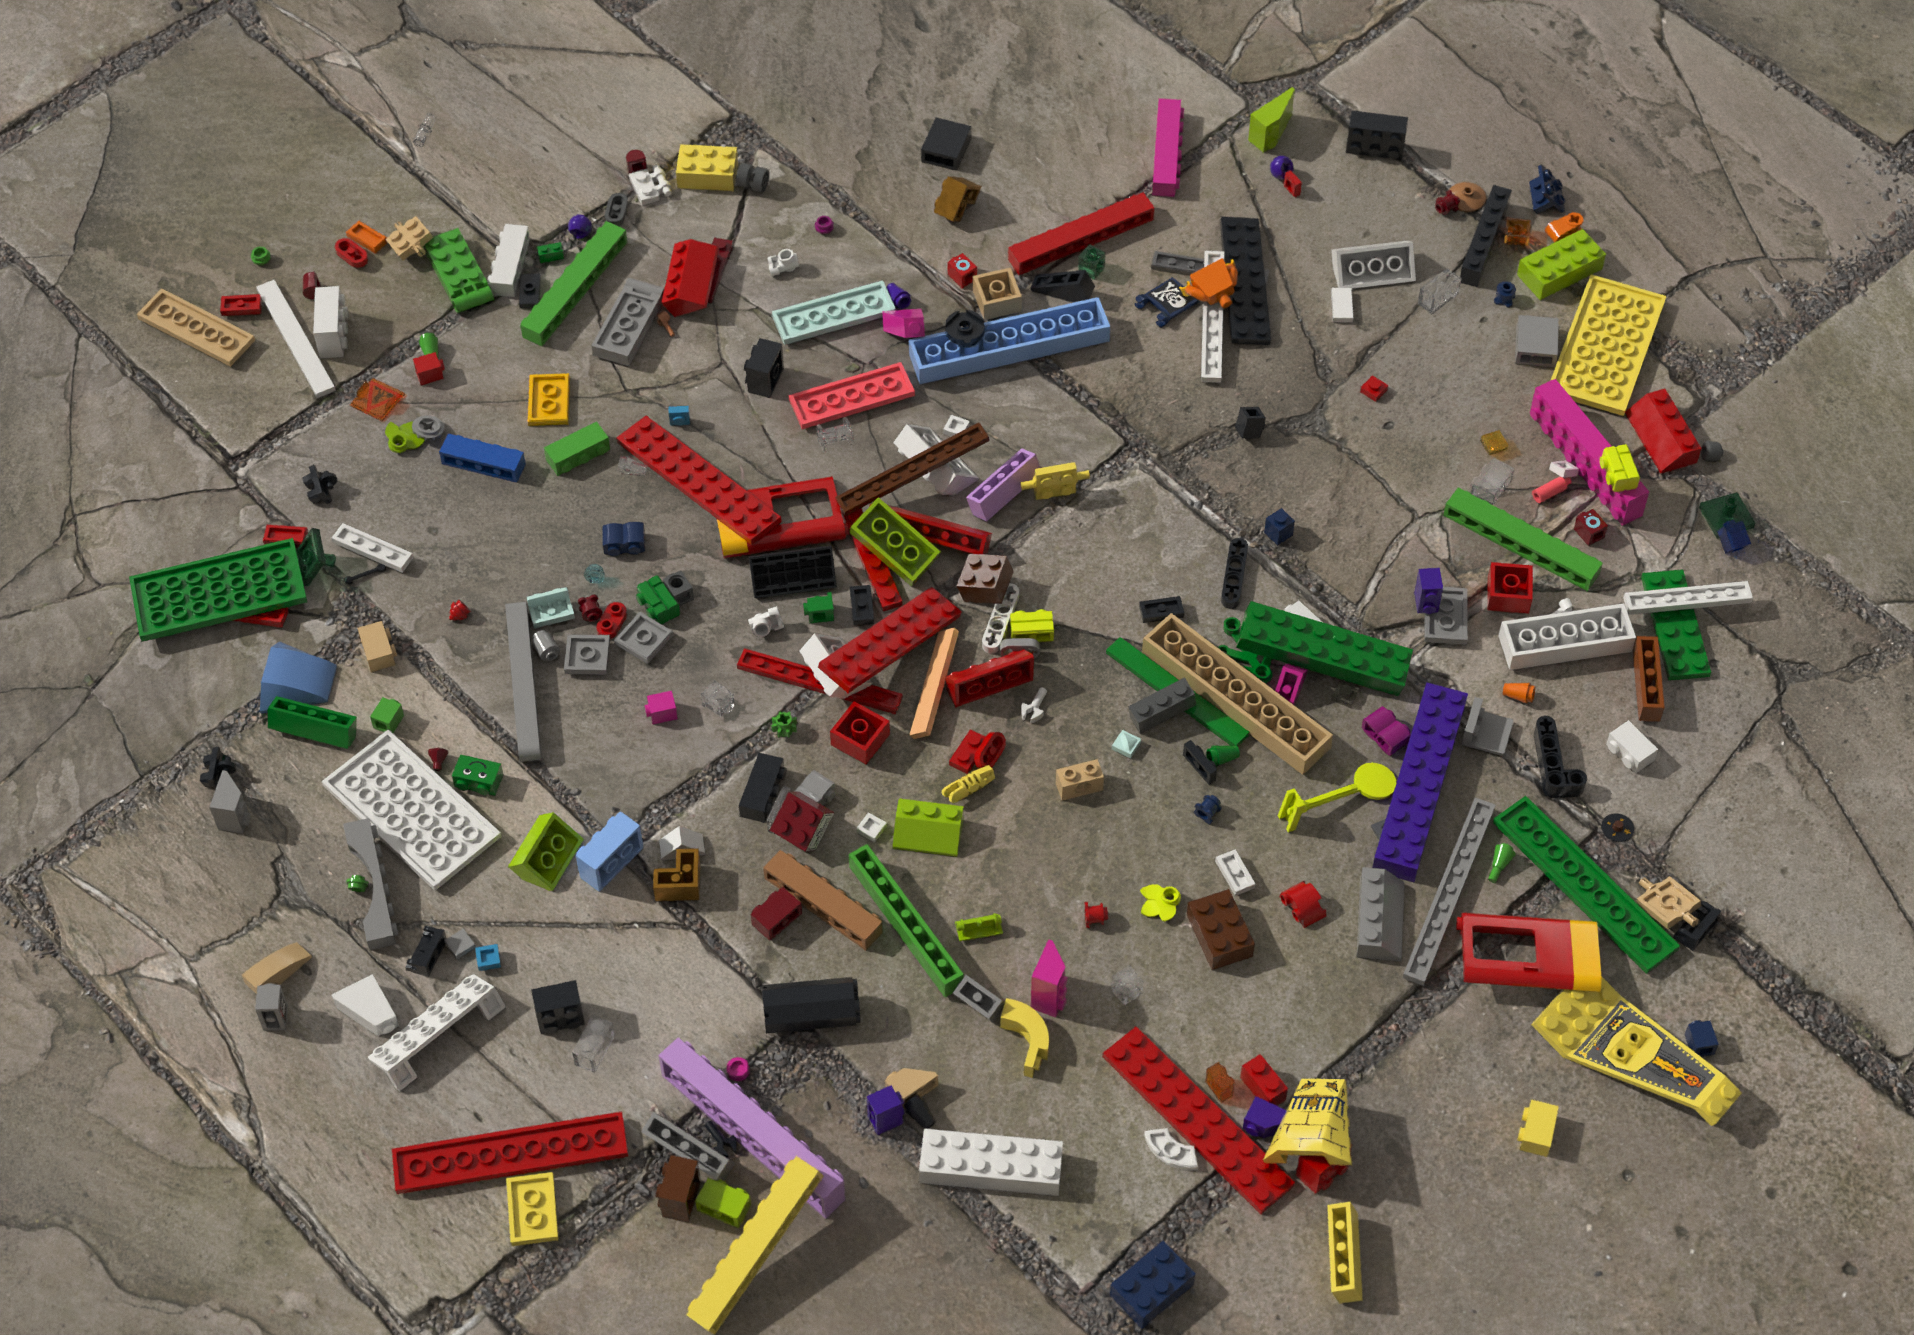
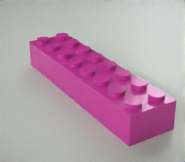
M1556 379L1536 387L1530 409L1532 419L1539 423L1543 432L1548 434L1555 447L1559 448L1564 454L1566 460L1579 468L1578 475L1584 478L1589 488L1597 494L1601 503L1606 505L1611 511L1614 519L1618 520L1623 526L1642 517L1649 495L1648 489L1639 480L1636 489L1614 492L1612 486L1606 482V470L1600 466V457H1602L1603 450L1606 447L1612 446Z

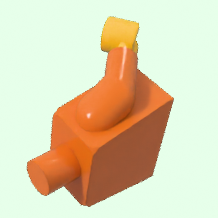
M1221 258L1191 274V284L1187 281L1186 287H1179L1184 296H1192L1202 302H1207L1209 305L1219 302L1222 308L1229 307L1232 304L1229 296L1234 293V286L1237 284L1238 276L1234 260L1232 259L1231 263L1225 264L1224 259Z

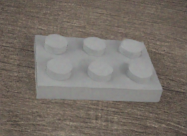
M1443 587L1439 612L1432 614L1424 613V642L1467 645V588Z

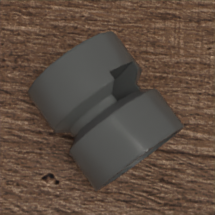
M741 163L736 176V186L745 189L751 187L753 191L764 193L769 182V169L760 166L754 168L752 164Z

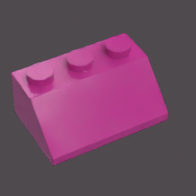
M1049 939L1032 974L1031 1008L1056 1018L1059 1010L1063 1011L1066 1005L1067 998H1065L1067 987L1065 986L1068 977L1065 976L1066 967L1054 942Z

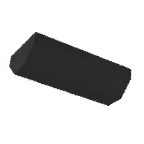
M831 545L749 556L754 598L837 587Z

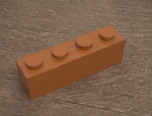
M1636 636L1632 651L1639 721L1660 722L1665 706L1658 637Z

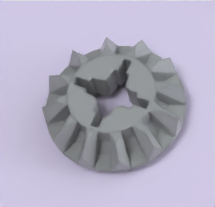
M420 416L412 423L413 434H417L418 438L423 437L425 441L427 439L434 441L436 437L441 438L442 433H444V424L434 416Z

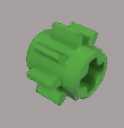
M779 712L776 717H772V732L777 731L778 738H790L792 732H797V718H792L790 712Z

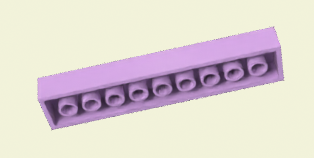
M678 1037L658 1055L662 1077L730 1136L734 1135L740 1145L779 1179L785 1173L784 1168L786 1164L796 1156L817 1169L824 1177L806 1202L825 1219L845 1201L844 1178L841 1173L835 1169L831 1170L827 1166L826 1161L820 1155L815 1156L804 1141L795 1139L789 1128L780 1126L770 1112L765 1113L760 1108L759 1103L752 1097L749 1099L738 1084L729 1082L725 1073L720 1069H714L710 1061L704 1055L699 1056L689 1042H683Z

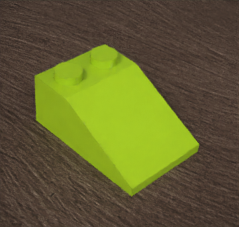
M1293 87L1253 112L1250 116L1248 141L1263 153L1273 149L1278 144L1292 116L1295 93Z

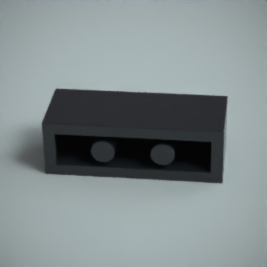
M758 753L739 803L740 817L765 823L767 815L770 816L772 814L773 799L778 797L780 792L779 783L785 779L787 768L784 767V758Z

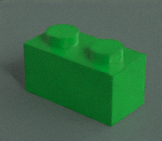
M561 242L537 246L540 263L564 259Z

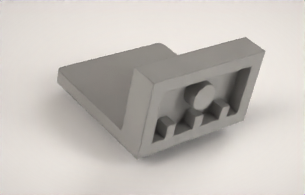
M1475 697L1462 745L1503 756L1513 725V719L1484 712L1485 708L1481 707L1483 699Z

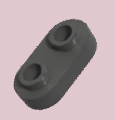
M615 193L609 197L605 211V221L617 226L623 224L628 209V198L625 194Z

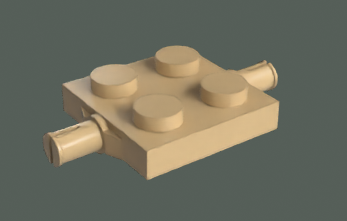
M416 216L408 220L405 225L400 221L397 222L399 226L395 223L397 231L392 232L385 240L402 261L414 253H417L419 257H423L421 252L424 255L426 252L422 247L433 238L427 228Z
M1670 876L1656 884L1651 883L1646 877L1640 880L1639 885L1647 891L1637 898V904L1666 929L1682 920H1685L1692 927L1698 924L1699 920L1691 913L1701 907V900Z

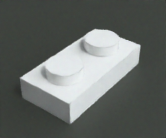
M1236 849L1216 857L1215 862L1235 896L1255 888V882Z

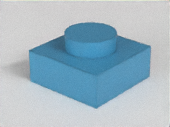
M689 406L668 407L670 425L681 426L690 424Z
M498 944L475 948L479 971L501 968Z

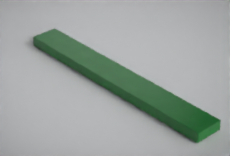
M1121 637L1106 649L1107 655L1156 691L1179 681ZM1193 691L1195 693L1196 706L1184 712L1230 746H1239L1249 736L1248 730Z

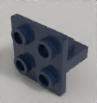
M1542 164L1539 165V177L1529 181L1533 210L1539 214L1555 206L1561 213L1564 212L1565 198L1562 195V182L1553 176L1550 169H1546Z

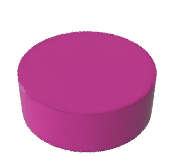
M741 1057L731 1059L726 1066L728 1077L733 1081L746 1079L749 1075L748 1062Z

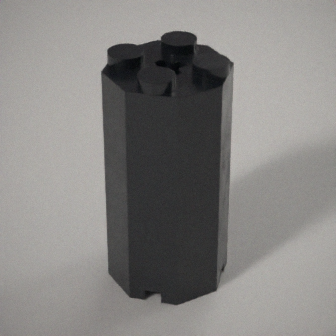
M852 977L762 985L766 1034L855 1026L856 1023H861L857 979H852Z

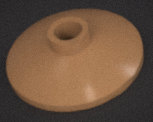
M1461 182L1450 188L1453 194L1460 199L1459 211L1474 212L1481 209L1486 202L1484 190L1474 183Z

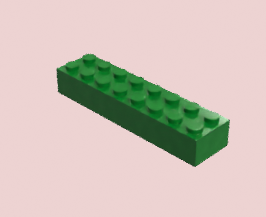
M1250 601L1245 611L1236 648L1395 696H1399L1405 687L1413 649L1253 601Z

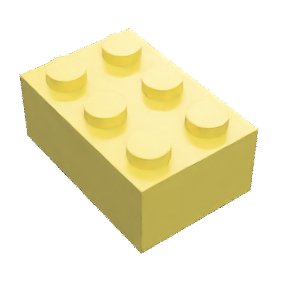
M680 144L676 168L677 188L734 191L738 168L737 147Z

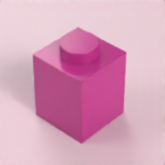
M672 691L647 696L648 704L644 705L647 717H651L653 725L678 719Z

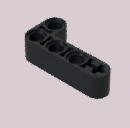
M1550 716L1539 717L1534 730V741L1544 793L1550 798L1578 797L1582 795L1587 782L1586 773L1579 769L1564 770L1556 722Z

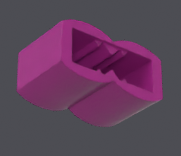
M1383 706L1364 718L1361 728L1389 756L1409 743L1411 736L1409 728L1397 721L1395 714Z

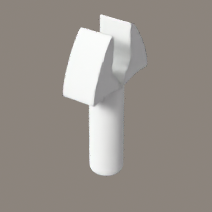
M1039 688L1031 704L1022 703L1021 715L1023 721L1026 715L1032 711L1031 724L1044 716V711L1040 710L1039 706L1047 693L1045 688Z

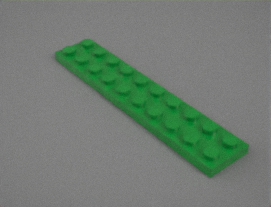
M1526 795L1493 819V824L1592 921L1597 922V926L1646 974L1679 950L1680 945Z

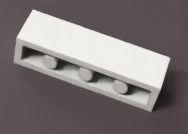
M505 224L504 230L500 232V245L496 246V260L492 261V275L488 276L487 281L492 294L495 296L515 297L530 241L528 226Z

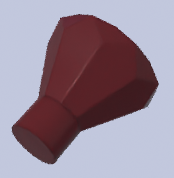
M440 747L428 750V755L433 762L434 771L442 770V763L449 753L448 750Z

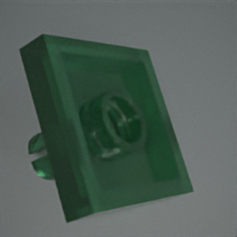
M1738 492L1704 501L1699 505V509L1717 539L1755 527L1756 523Z
M311 528L296 550L304 586L311 584L323 566L333 567L336 562L334 554L324 553L320 530Z

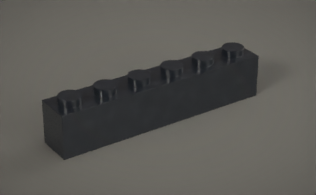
M1493 185L1463 262L1459 283L1478 288L1507 212L1512 193L1511 189Z

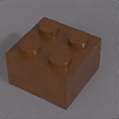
M968 554L957 583V588L963 601L1002 604L1014 572L1008 557L1002 555Z
M670 1155L669 1162L664 1163L663 1182L658 1184L656 1190L658 1208L661 1210L662 1217L689 1222L701 1183L698 1160Z

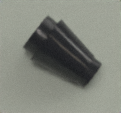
M916 1095L905 1103L906 1113L924 1129H929L936 1123L924 1098Z

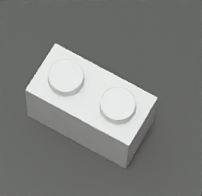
M1629 720L1610 732L1606 743L1608 749L1613 754H1616L1623 761V764L1635 774L1655 761L1658 751Z

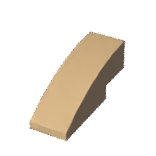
M297 942L290 944L263 958L242 974L244 983L256 994L257 985H265L267 983L281 985L308 962L312 956Z

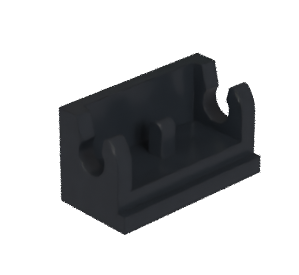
M1705 901L1701 902L1702 907H1699L1692 913L1699 920L1698 924L1692 927L1685 921L1673 935L1675 940L1692 951L1697 948L1718 922L1721 914L1720 909H1716Z
M425 926L423 936L411 959L407 960L405 968L407 971L429 978L445 946L444 940L447 938L445 930Z

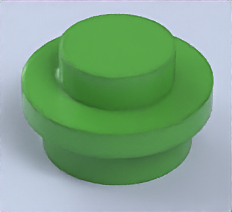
M256 247L251 254L252 262L257 265L266 264L271 258L270 252L265 247Z
M352 875L351 878L346 880L348 890L354 892H365L369 884L365 877L360 875Z

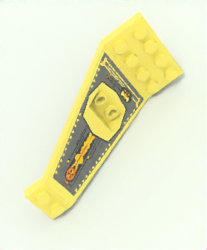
M1602 976L1601 992L1562 989L1531 1024L1563 1058L1693 1108L1711 1126L1720 1120L1742 1094L1724 1074L1624 999ZM1631 1035H1632V1036L1634 1037V1039H1635L1634 1042H1633V1041L1631 1040V1038H1630ZM1617 1050L1621 1053V1057L1618 1056Z

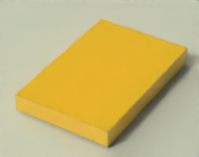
M569 373L530 375L528 426L569 425Z

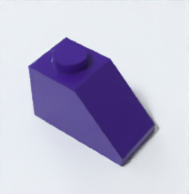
M1256 1096L1244 1118L1243 1129L1252 1136L1262 1138L1273 1136L1276 1134L1287 1110Z

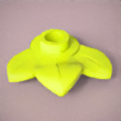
M1153 884L1140 889V893L1147 899L1141 909L1142 915L1147 917L1159 915L1163 922L1175 916L1176 906L1181 901L1180 892L1176 888L1171 886L1163 888Z

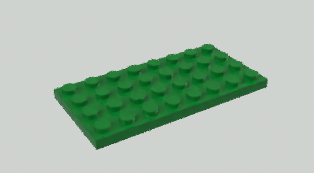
M293 538L129 576L141 642L308 602Z

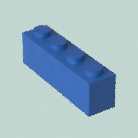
M448 434L439 451L443 465L516 483L526 465L524 452L501 447L497 444L493 445L480 440L465 438L461 435Z

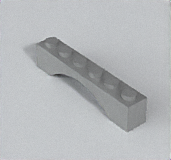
M369 818L344 823L343 826L350 853L360 859L367 867L373 879L372 902L363 920L368 947L370 950L394 945L396 944L395 936L399 934L396 922L392 923L391 916H394L392 903L387 902L390 890L388 883L384 884L383 882L386 871L384 863H379L382 851L380 844L376 845L375 838H378L376 825H371Z

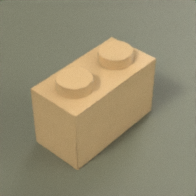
M382 621L359 627L358 632L370 671L374 672L395 666L394 657L397 656L394 644H389V640H392L389 628L384 629Z

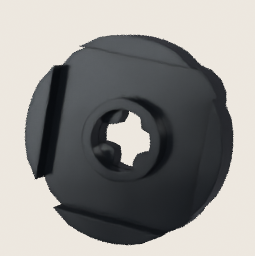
M966 310V312L962 313L956 311L949 315L946 320V337L964 348L971 347L972 344L977 343L984 336V320L975 311ZM961 326H969V329L964 330L961 328Z

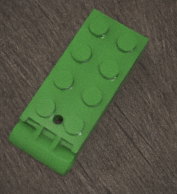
M459 228L434 236L423 246L456 313L494 300L487 280Z

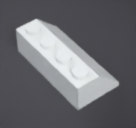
M1411 241L1331 249L1333 270L1338 288L1352 289L1416 281L1413 242Z
M906 424L893 443L899 448V453L909 459L942 442V440L929 427ZM959 457L923 476L924 479L935 486V490L941 495H956L979 479Z

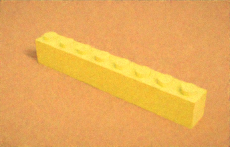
M797 1156L786 1164L784 1168L785 1173L780 1180L777 1179L770 1189L771 1193L767 1199H763L757 1207L758 1212L753 1219H749L743 1228L744 1232L740 1238L733 1241L729 1248V1254L725 1259L720 1260L713 1277L704 1283L702 1293L688 1307L686 1315L714 1335L824 1177L817 1169Z

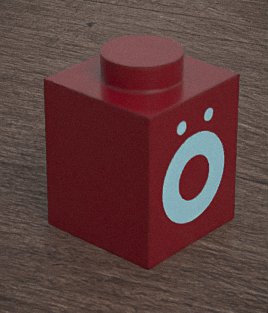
M1594 509L1580 513L1576 517L1574 530L1588 546L1604 539L1608 525Z

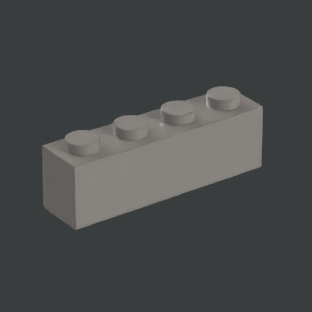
M655 1112L652 1113L641 1131L678 1156L698 1160L699 1169L718 1181L719 1179L725 1181L735 1165L734 1161Z

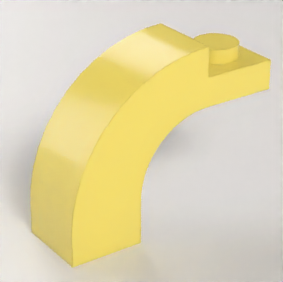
M1006 998L1000 1017V1028L1015 1031L1024 1036L1028 1041L1030 1047L1024 1064V1076L1033 1078L1035 1070L1039 1071L1042 1059H1048V1029L1042 1017L1033 1008L1020 1001Z

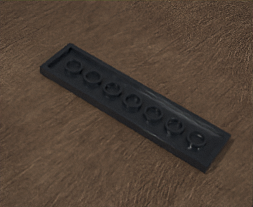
M1221 216L1220 232L1225 264H1229L1233 259L1238 270L1234 293L1229 296L1232 300V304L1228 307L1231 343L1270 345L1271 331L1259 218Z

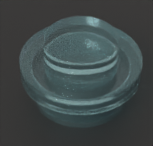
M591 564L585 569L584 577L588 582L598 584L604 580L605 572L600 565Z

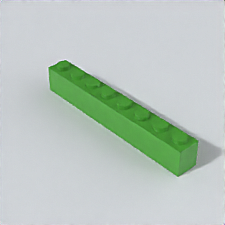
M608 221L598 228L594 237L588 240L584 249L576 255L575 260L570 266L568 265L565 268L564 273L555 280L551 289L544 293L541 301L522 320L520 324L522 338L540 346L546 343L628 243L626 229Z
M1458 487L1445 505L1443 516L1586 591L1591 588L1600 575L1603 562L1597 558L1581 552L1578 548L1572 547L1562 542L1559 538H1555L1543 530L1533 527L1524 520L1510 515L1505 510L1491 505L1489 502L1472 495L1468 491Z
M866 844L850 853L849 868L945 998L951 995L964 978L960 968L869 845Z

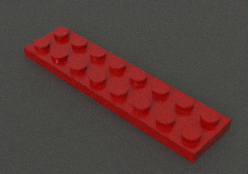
M930 587L821 660L818 668L843 690L850 693L961 616L962 611L937 590Z

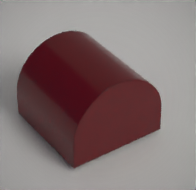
M631 150L626 154L629 174L647 169L646 157L641 150Z
M313 271L303 276V295L307 299H315V288L321 287V283L316 272Z

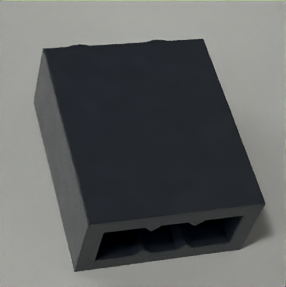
M936 117L921 148V162L957 171L971 141V126Z

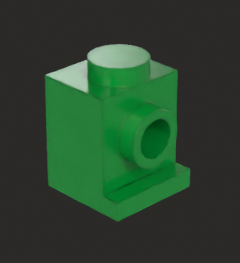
M827 592L828 596L807 598V603H803L804 616H809V624L834 621L832 592Z

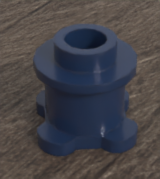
M1506 281L1499 283L1494 303L1496 305L1501 304L1506 307H1512V300L1515 298L1516 293L1515 285Z
M1205 795L1201 804H1195L1194 814L1203 819L1207 824H1211L1214 814L1222 809L1221 802L1214 795Z

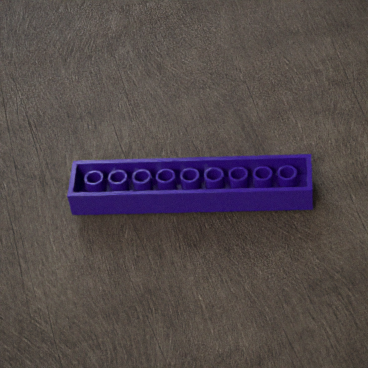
M1426 682L1372 868L1385 869L1399 879L1415 882L1464 713L1468 693Z

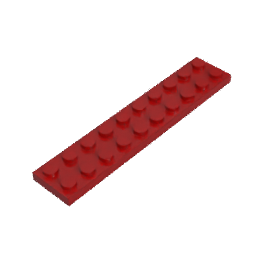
M644 416L616 437L617 443L750 545H753L782 522L780 515L648 416Z
M1137 1026L1103 1052L1102 1057L1191 1146H1194L1195 1150L1260 1215L1294 1187L1295 1182L1276 1163L1263 1162L1266 1153Z
M622 1111L392 1148L396 1194L628 1157Z

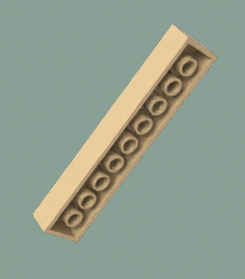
M1172 613L1143 638L1142 653L1178 680L1185 677L1193 691L1248 730L1252 737L1302 775L1331 749L1333 734Z

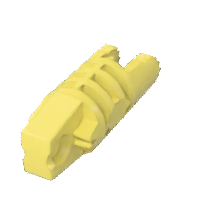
M989 765L972 771L971 774L969 773L944 787L941 793L944 797H948L951 803H956L994 780V771Z

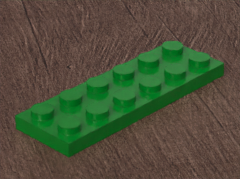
M1683 569L1642 573L1641 576L1644 591L1688 587ZM1694 608L1650 613L1655 633L1658 637L1668 681L1710 677L1711 669Z

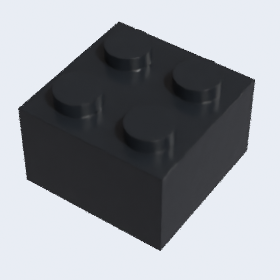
M759 338L757 344L753 345L751 357L749 360H746L744 365V371H746L745 384H747L748 393L771 398L784 370L782 343Z
M576 980L531 989L540 1034H552L558 1030L576 1029L581 1025H585Z

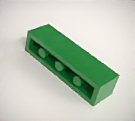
M278 696L275 697L268 707V729L346 749L350 747L356 738V716Z

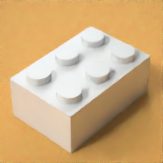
M339 286L315 288L313 334L320 358L344 357V349H347L345 334L348 333V325L345 319L348 318V307H344L345 295L341 294Z

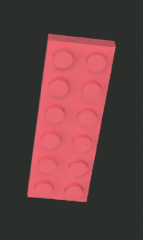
M902 362L791 394L789 395V401L803 430L915 396V390Z

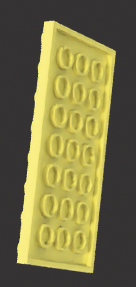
M1591 274L1551 380L1556 379L1574 402L1624 416L1667 296Z

